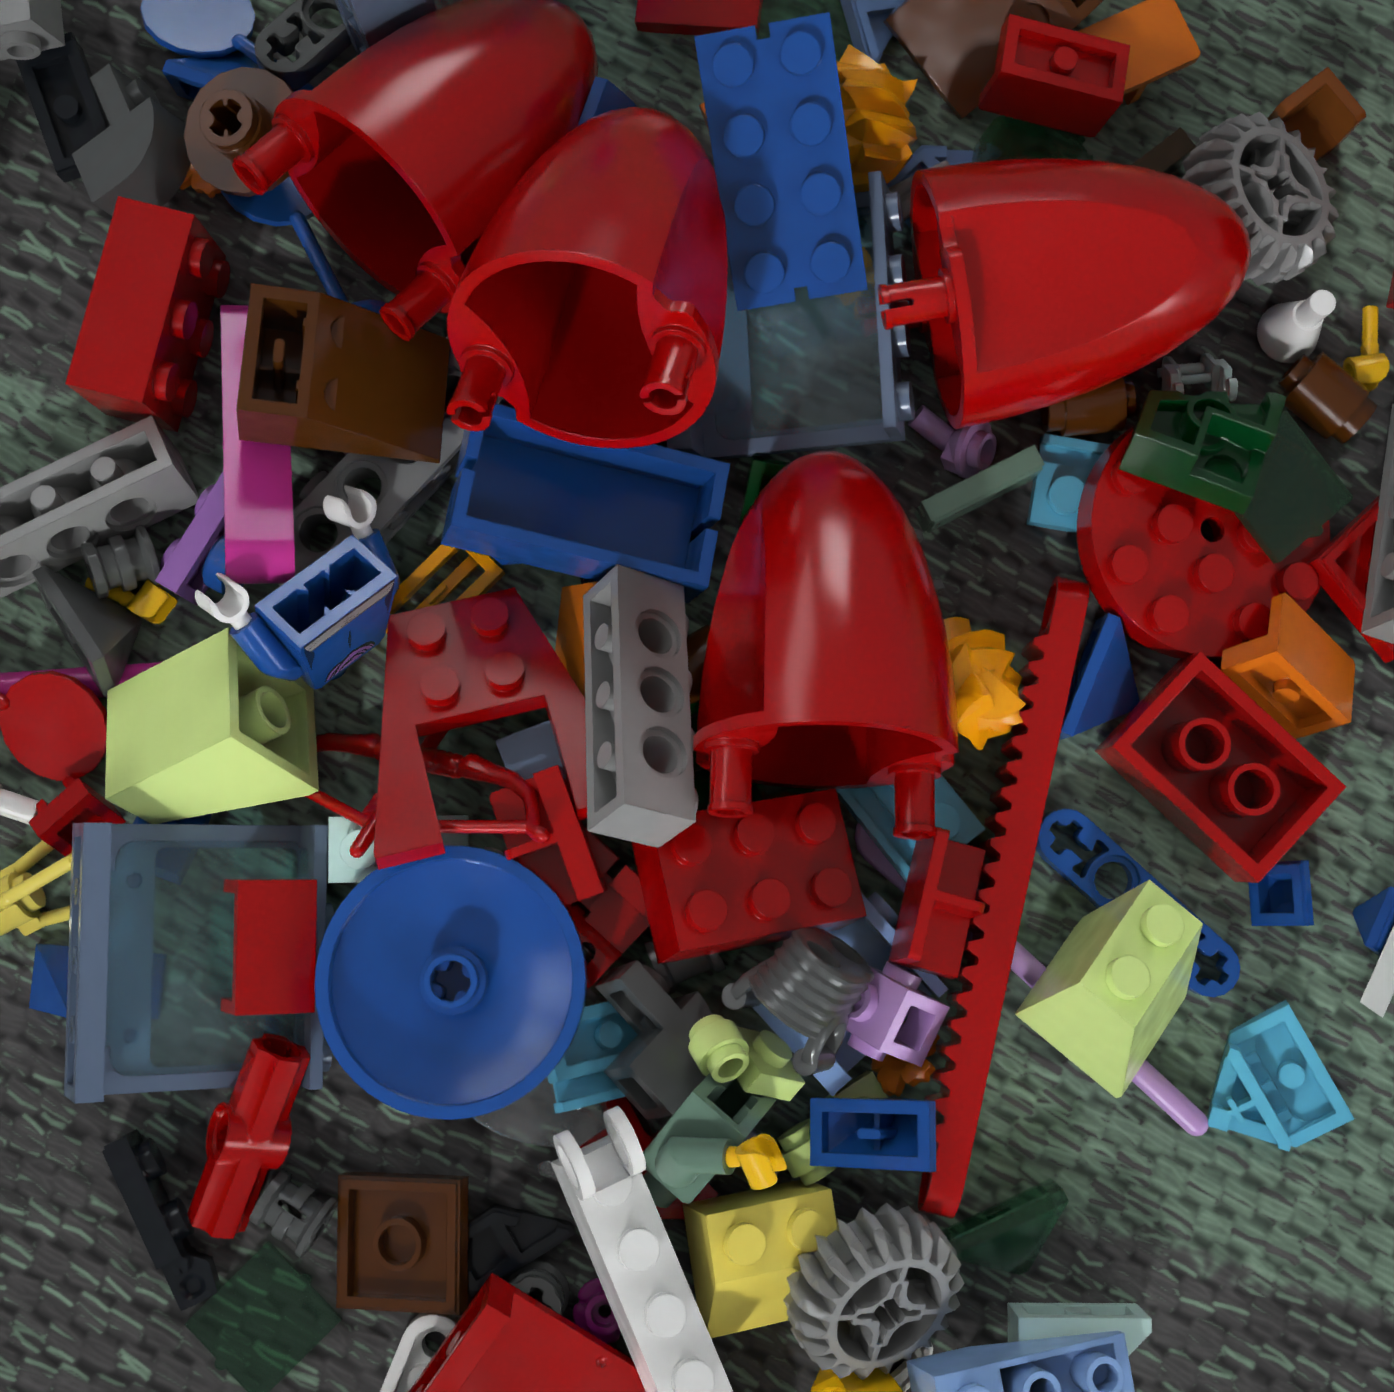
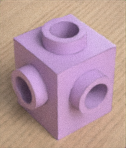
M888 961L882 971L869 966L874 974V980L868 983V989L861 994V1000L854 1005L855 1010L848 1014L849 1019L846 1031L850 1032L851 1036L847 1044L862 1054L883 1062L886 1054L922 1067L950 1007L919 990L918 987L923 978Z

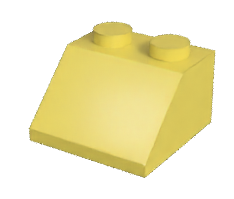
M802 1180L776 1184L764 1190L752 1189L695 1201L690 1204H682L696 1302L711 1339L788 1321L787 1307L784 1303V1298L790 1293L787 1277L801 1269L798 1255L817 1251L815 1235L827 1237L837 1229L832 1189L817 1183L805 1186Z

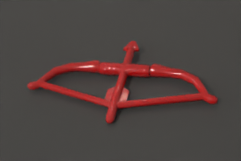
M449 730L425 737L420 744L426 773L456 779L464 777L493 783L511 789L524 803L525 820H438L441 833L527 834L533 841L542 844L550 839L549 831L545 827L540 826L538 792L516 771L496 765L474 753L463 756L458 753L436 749ZM325 733L316 735L317 752L337 751L373 758L378 761L380 759L381 736L377 733ZM320 790L305 796L363 827L349 849L351 856L355 858L363 856L375 838L377 793L373 795L362 812Z

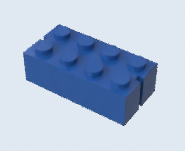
M830 12L768 23L769 38L758 39L755 25L694 36L717 186L725 214L727 249L737 311L796 302L795 288L807 286L809 299L868 290Z
M495 404L490 426L485 430L468 431L464 429L455 472L457 480L451 491L441 545L598 582L618 564L683 585L686 603L692 601L709 587L718 531L710 528L721 519L730 463L656 444L634 448H599L563 441L536 431L517 421L515 408ZM691 535L697 536L694 540L690 542Z

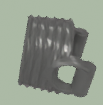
M813 927L800 928L792 931L791 937L783 941V946L774 950V956L757 964L741 975L736 982L725 986L722 991V1000L725 1006L732 1010L755 1007L762 1003L785 1025L808 1037L805 1047L795 1052L792 1064L798 1074L809 1076L833 1067L836 1058L835 1054L843 1043L847 1029L848 1014L855 1010L854 1005L861 1000V994L868 989V983L874 980V974L868 963L858 952L840 938L824 929Z

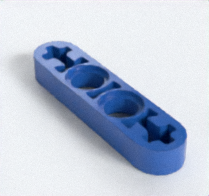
M1058 809L1050 811L1043 816L1036 851L1045 862L1097 909L1114 900L1100 895L1094 883L1095 874L1104 863L1115 862L1125 870L1128 882L1124 893L1150 879L1203 923L1197 952L1210 957L1217 953L1220 957L1215 965L1216 969L1221 973L1217 981L1203 978L1198 982L1195 977L1199 973L1200 967L1194 961L1188 990L1202 996L1217 997L1225 995L1234 988L1240 975V963L1237 954L1230 945L1089 818L1077 810ZM1072 822L1077 827L1072 838L1085 851H1092L1095 843L1102 847V852L1086 862L1080 876L1073 871V867L1083 861L1079 856L1069 849H1060L1054 852L1050 847L1055 840L1054 834L1049 830L1053 823L1058 826H1067Z

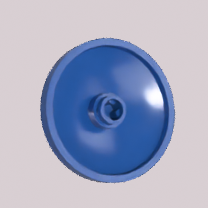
M447 845L444 846L445 854L380 870L377 868L352 889L334 913L324 933L316 963L314 986L316 1008L324 1037L341 1067L356 1084L380 1102L401 1112L430 1119L454 1120L472 1118L504 1108L525 1096L551 1074L563 1059L578 1031L587 995V967L582 940L576 924L559 896L545 881L520 863L512 859L507 861L506 856L470 846Z

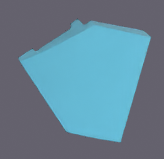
M1287 1000L1274 1005L1229 1031L1207 1114L1209 1127L1225 1132L1232 1130L1276 1144L1279 1149L1289 1152L1291 1146L1296 1148L1354 1120L1352 1113Z

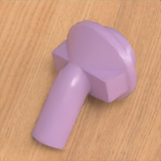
M922 405L915 412L914 420H910L908 423L911 428L943 452L940 458L944 469L957 474L959 477L967 479L979 473L980 470L987 469L994 458L997 443L989 422L954 430L926 406Z

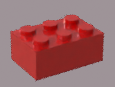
M121 196L117 198L65 382L67 386L105 415L138 422L152 415L162 429L178 432L181 418L189 417L194 410L198 392L197 383L195 380H192L198 357L205 358L211 349L214 325L209 320L215 297L222 298L225 295L230 279V265L228 261H225L226 255L195 214Z
M1201 651L1178 660L1095 750L1098 755L1234 882L1259 883L1346 788L1335 775Z
M836 788L752 802L753 814H749L747 817H717L708 814V809L699 810L696 812L695 823L659 848L632 842L657 963L663 964L783 941L791 937L792 931L800 928L813 927L824 929L827 932L835 931L866 917V910Z

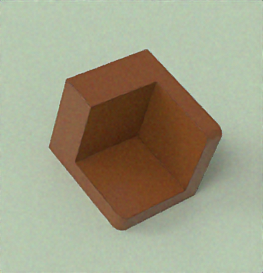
M1326 67L1285 98L1267 119L1270 121L1280 117L1284 122L1286 132L1299 129L1301 143L1307 149L1316 148L1314 158L1318 162L1347 138L1366 118V112L1330 68Z

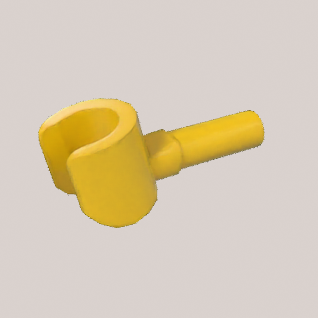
M1374 305L1365 306L1362 309L1361 355L1348 357L1343 363V369L1370 391H1373L1378 386L1379 382L1387 376L1390 369L1387 356L1384 353H1379V308Z
M88 577L85 582V587L94 591L90 578ZM149 580L145 581L136 594L132 591L123 592L120 586L111 589L109 597H107L119 602L120 605L127 607L135 615L153 624L162 623L178 602L176 598Z

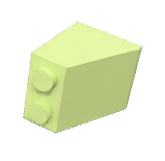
M226 628L107 691L105 800L151 824H159L305 797L318 792L319 781L313 688L301 677L295 681H287L265 675L259 671L229 634L230 628Z
M1149 879L1081 918L1015 1012V1015L1115 1098L1122 1097L1186 997L1203 923Z

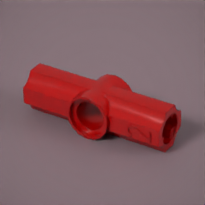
M264 1033L262 1037L252 1039L229 1103H219L210 1117L206 1134L207 1162L187 1213L192 1227L207 1232L211 1237L234 1239L237 1233L246 1230L249 1217L258 1199L268 1169H278L288 1154L292 1135L290 1111L311 1058L305 1046L298 1045L285 1036Z

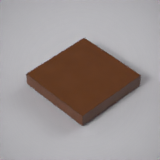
M344 1172L339 1174L336 1308L461 1315L468 1307L469 1176L384 1172Z

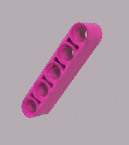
M220 305L225 573L227 577L238 584H284L295 576L291 446L239 440L236 407L248 305Z

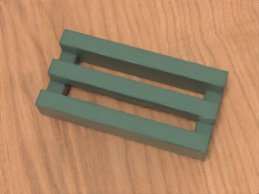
M1032 445L921 501L914 515L923 532L927 531V533H930L1032 481L1042 471L1045 463L1035 445Z

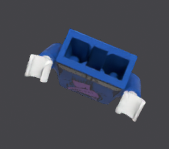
M344 485L345 493L348 496V504L341 498L327 495L323 500V511L329 520L350 527L353 534L256 603V612L248 614L249 595L247 591L222 573H216L218 579L225 585L224 597L215 604L198 589L195 591L197 605L220 622L232 625L229 634L259 671L265 675L287 681H295L301 677L311 688L319 689L329 681L341 677L350 665L378 645L385 636L393 598L399 589L400 578L380 530L377 528L372 529L370 526L376 515V500L370 493L348 485Z

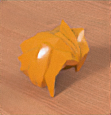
M849 44L840 61L836 62L854 193L869 191L868 172L881 171L888 184L912 158L913 153L910 147L917 140L915 126L909 120L910 112L906 104L915 89L918 79L900 80L892 76L885 63L878 64Z
M962 617L946 618L944 623L953 667L958 733L968 738L978 751L983 750L987 739L1007 734L1013 725L1023 723L1019 712L1026 703L1019 698L1018 687L1023 677L1010 666L1015 653L1005 650V634L989 629L972 631L969 619Z

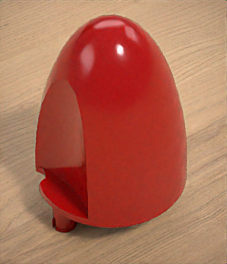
M462 0L447 5L412 21L367 48L331 74L313 90L303 89L291 93L276 107L271 121L272 129L242 155L236 156L233 159L232 166L240 180L257 195L265 194L268 188L288 171L298 192L331 237L364 271L396 295L389 303H385L379 312L385 324L394 334L405 341H410L416 332L437 313H448L454 292L469 258L486 227L509 192L529 167L550 146L578 126L595 76L598 77L599 67L593 35L580 15L569 6L557 0Z
M628 107L610 110L588 119L550 146L529 167L509 192L486 227L469 258L448 310L447 332L449 343L462 372L454 395L449 401L446 410L447 415H452L451 421L455 425L468 431L485 430L490 426L493 416L492 412L497 398L500 396L515 407L517 421L548 436L579 445L599 448H634L673 438L692 426L703 415L714 394L719 372V358L724 334L727 302V236L725 214L720 201L715 169L702 144L687 126L670 114L654 108Z
M1031 158L971 162L917 170L913 175L911 185L910 222L915 280L878 285L879 305L897 302V308L886 309L880 312L885 330L909 324V329L918 328L921 334H925L926 345L929 348L933 365L934 381L941 405L951 426L959 429L1006 419L1088 393L1127 376L1167 355L1214 320L1231 301L1241 287L1251 259V244L1248 231L1242 219L1220 197L1195 183L1175 175L1140 166L1097 160ZM875 297L858 298L859 317L876 314ZM877 319L866 320L860 323L864 339L878 335Z
M837 451L811 453L797 458L782 468L761 490L743 519L725 565L708 635L701 680L697 732L693 736V750L696 751V763L710 771L708 814L724 818L747 817L749 814L752 815V783L810 789H848L894 785V837L910 840L929 839L932 836H937V827H935V780L941 777L942 772L954 766V753L959 752L953 667L945 623L936 589L917 535L901 504L889 487L871 469L854 457Z

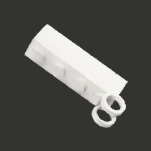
M619 1106L603 1112L608 1135L582 1148L579 1147L569 1130H564L554 1135L553 1141L559 1159L551 1162V1165L645 1391L733 1392L642 1172L646 1170L644 1154L635 1131L625 1113Z

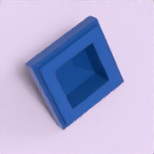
M1309 860L1278 861L1259 883L1248 882L1252 926L1314 925Z
M1391 886L1354 908L1352 913L1364 945L1379 957L1394 926V887Z

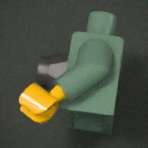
M708 1074L643 1151L647 1170L643 1177L655 1205L660 1208H667L676 1198L683 1203L690 1204L715 1174L731 1175L734 1172L745 1182H748L753 1190H764L773 1186L778 1180L776 1176L778 1172L784 1171L788 1167L777 1141L771 1135L764 1134L756 1129L755 1126L777 1099L744 1092L737 1078L729 1082L719 1083L714 1081L711 1075Z

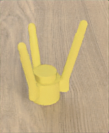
M42 840L15 863L0 870V936L15 928H18L24 936H28L45 926L69 920L70 905L42 913L39 909L46 905V896L42 887L71 871V853L32 875L26 871L54 850L53 847Z

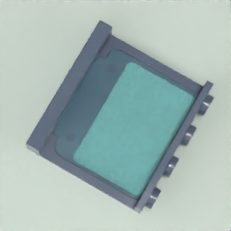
M881 171L868 172L869 191L855 193L868 290L809 299L807 286L795 288L796 302L737 311L727 249V302L724 334L719 358V372L714 394L703 415L692 426L673 438L667 439V448L714 460L905 441L904 421L914 420L915 417L911 381L902 382L900 358L910 357L909 324L885 330L880 312L886 309L897 308V302L879 305L878 285H889L907 281L903 254L894 255L893 232L903 231V210L899 191L890 193Z
M73 823L64 1074L65 1097L77 1104L104 1102V1095L234 1088L252 1039L260 1038L264 1033L285 1036L290 1041L305 1046L311 1058L300 1086L308 1090L323 1089V1072H328L331 1067L332 1051L324 1037L319 1022L316 1001L315 1013L234 1016L221 1012L220 1008L222 997H232L235 893L223 892L224 879H317V963L324 933L334 915L332 904L326 903L328 825Z

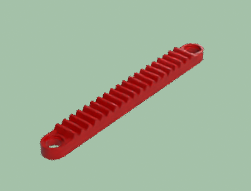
M1059 576L1054 578L1049 589L1039 635L1034 637L1022 649L1021 655L1029 661L1018 671L1023 677L1020 683L1025 686L1018 691L1019 698L1026 703L1019 712L1023 723L1013 725L1010 731L1015 736L1001 745L1000 752L1011 761L996 769L995 776L1006 786L990 795L989 800L1000 809V812L986 818L984 823L995 834V837L980 843L979 846L980 849L986 850L985 855L990 859L989 863L982 866L979 880L984 883V887L981 890H977L975 898L976 901L985 904L984 913L970 920L969 930L973 933V938L966 941L963 955L968 958L967 965L960 966L959 975L956 978L963 984L961 991L948 993L946 1000L957 1009L956 1016L945 1018L941 1025L952 1035L951 1040L936 1045V1052L946 1060L945 1067L935 1069L930 1078L941 1086L940 1091L936 1094L927 1095L924 1099L936 1101V1172H922L918 1193V1209L922 1212L951 1219L955 1217L965 1186L1088 606L1089 584Z

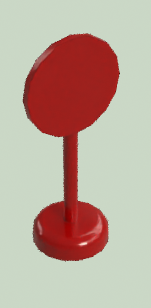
M56 671L31 673L14 683L6 695L0 692V728L5 744L19 763L36 775L56 781H62L67 776L74 779L80 778L99 766L106 755L107 712L93 690L73 676Z

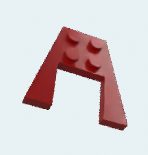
M515 587L389 615L374 838V857L378 870L445 854L443 839L418 737L546 707L577 818L579 821L587 819L585 698Z

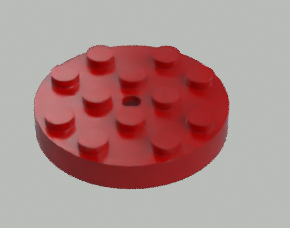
M1134 427L1128 429L1115 439L1103 452L1091 470L1082 491L1077 516V545L1083 573L1093 595L1106 614L1111 613L1121 618L1123 630L1128 636L1151 650L1174 658L1183 659L1201 651L1209 660L1221 659L1223 650L1268 634L1272 597L1287 593L1305 612L1309 609L1321 585L1319 584L1315 569L1307 564V562L1330 543V521L1327 509L1323 506V493L1319 495L1317 520H1314L1317 493H1310L1307 514L1308 530L1306 532L1303 492L1298 499L1302 502V525L1254 526L1253 502L1272 500L1268 497H1253L1250 503V529L1248 521H1244L1241 516L1248 517V511L1242 515L1120 470L1119 466ZM1276 434V440L1263 462L1256 487L1290 508L1309 476L1312 467L1309 465L1292 498L1288 502L1287 499L1308 463L1305 460L1285 498H1282L1305 457L1296 446ZM1279 442L1301 454L1289 475L1268 462ZM1280 446L1272 462L1287 471V464L1284 465L1279 462L1278 456L1280 453L1286 452L1291 458L1295 454ZM1270 465L1271 469L1261 484L1260 481ZM1274 469H1276V470H1277L1276 473L1274 474V476H1273L1271 482L1269 483L1268 487H1266V486H1265L1266 483L1268 482V480H1269L1271 474L1273 473ZM1279 472H1281L1282 474L1280 475V477H1279L1277 483L1275 484L1273 490H1271L1270 488H1271L1273 482L1275 481V479H1276L1277 475L1279 474ZM1285 475L1286 479L1284 483L1282 484L1279 492L1275 493ZM1309 480L1306 485L1307 490H1322L1318 480ZM1276 503L1268 504L1262 510L1260 517L1268 516V514L1271 515V513L1274 514V512L1282 507ZM1296 503L1293 510L1297 511L1298 514L1299 503ZM1256 504V524L1264 523L1258 519L1259 511L1264 504ZM1283 510L1280 512V515H1277V517L1274 516V518H1271V519H1268V518H1267V519H1264V520H1266V521L1276 520L1278 517H1280V516L1282 515ZM1286 510L1285 513H1292L1295 517L1286 515L1276 523L1299 522L1300 517L1294 512ZM1320 510L1326 512V515L1322 513L1321 518L1318 521ZM1204 520L1209 523L1213 530V542L1207 541L1201 534V524ZM1276 530L1283 533V540L1280 543H1276L1272 537ZM1287 530L1288 535L1294 530L1291 535L1293 537L1291 543H1285V531ZM1298 530H1301V537L1298 538ZM1255 531L1261 532V537L1258 539L1257 536H1258L1259 534H1258V533L1254 534L1253 532H1255ZM1263 531H1266V535L1272 537L1270 543H1264ZM1276 533V540L1281 539L1280 533ZM1270 546H1289L1287 549L1266 550L1265 548ZM1280 554V555H1279L1278 557H1276V558H1273V557L1271 556V555Z

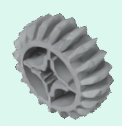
M1259 111L1251 116H1245L1241 113L1234 118H1228L1199 138V142L1195 144L1196 148L1182 162L1186 172L1182 179L1195 183L1217 195L1231 206L1242 219L1248 231L1251 244V259L1244 280L1251 279L1257 286L1266 283H1278L1282 280L1287 281L1304 272L1306 268L1315 264L1318 258L1327 253V243L1336 237L1331 223L1339 217V213L1330 204V200L1337 192L1326 184L1324 175L1328 168L1320 167L1314 158L1316 148L1307 149L1301 143L1299 129L1286 132L1284 122L1280 117L1268 121L1267 117Z
M888 1203L882 1205L875 1215L862 1207L856 1219L849 1223H845L837 1218V1229L827 1237L815 1235L818 1250L798 1255L801 1269L787 1277L790 1293L784 1298V1303L787 1307L788 1320L792 1325L791 1332L800 1347L805 1349L810 1359L816 1362L822 1371L831 1369L840 1379L854 1372L861 1380L867 1378L874 1368L880 1369L887 1375L893 1363L901 1359L911 1360L912 1353L921 1346L932 1347L930 1337L935 1331L945 1330L949 1327L945 1314L955 1311L960 1306L956 1293L965 1284L960 1275L959 1268L962 1264L956 1257L957 1252L934 1221L931 1222L926 1215L921 1216V1214L916 1213L909 1205L895 1210Z

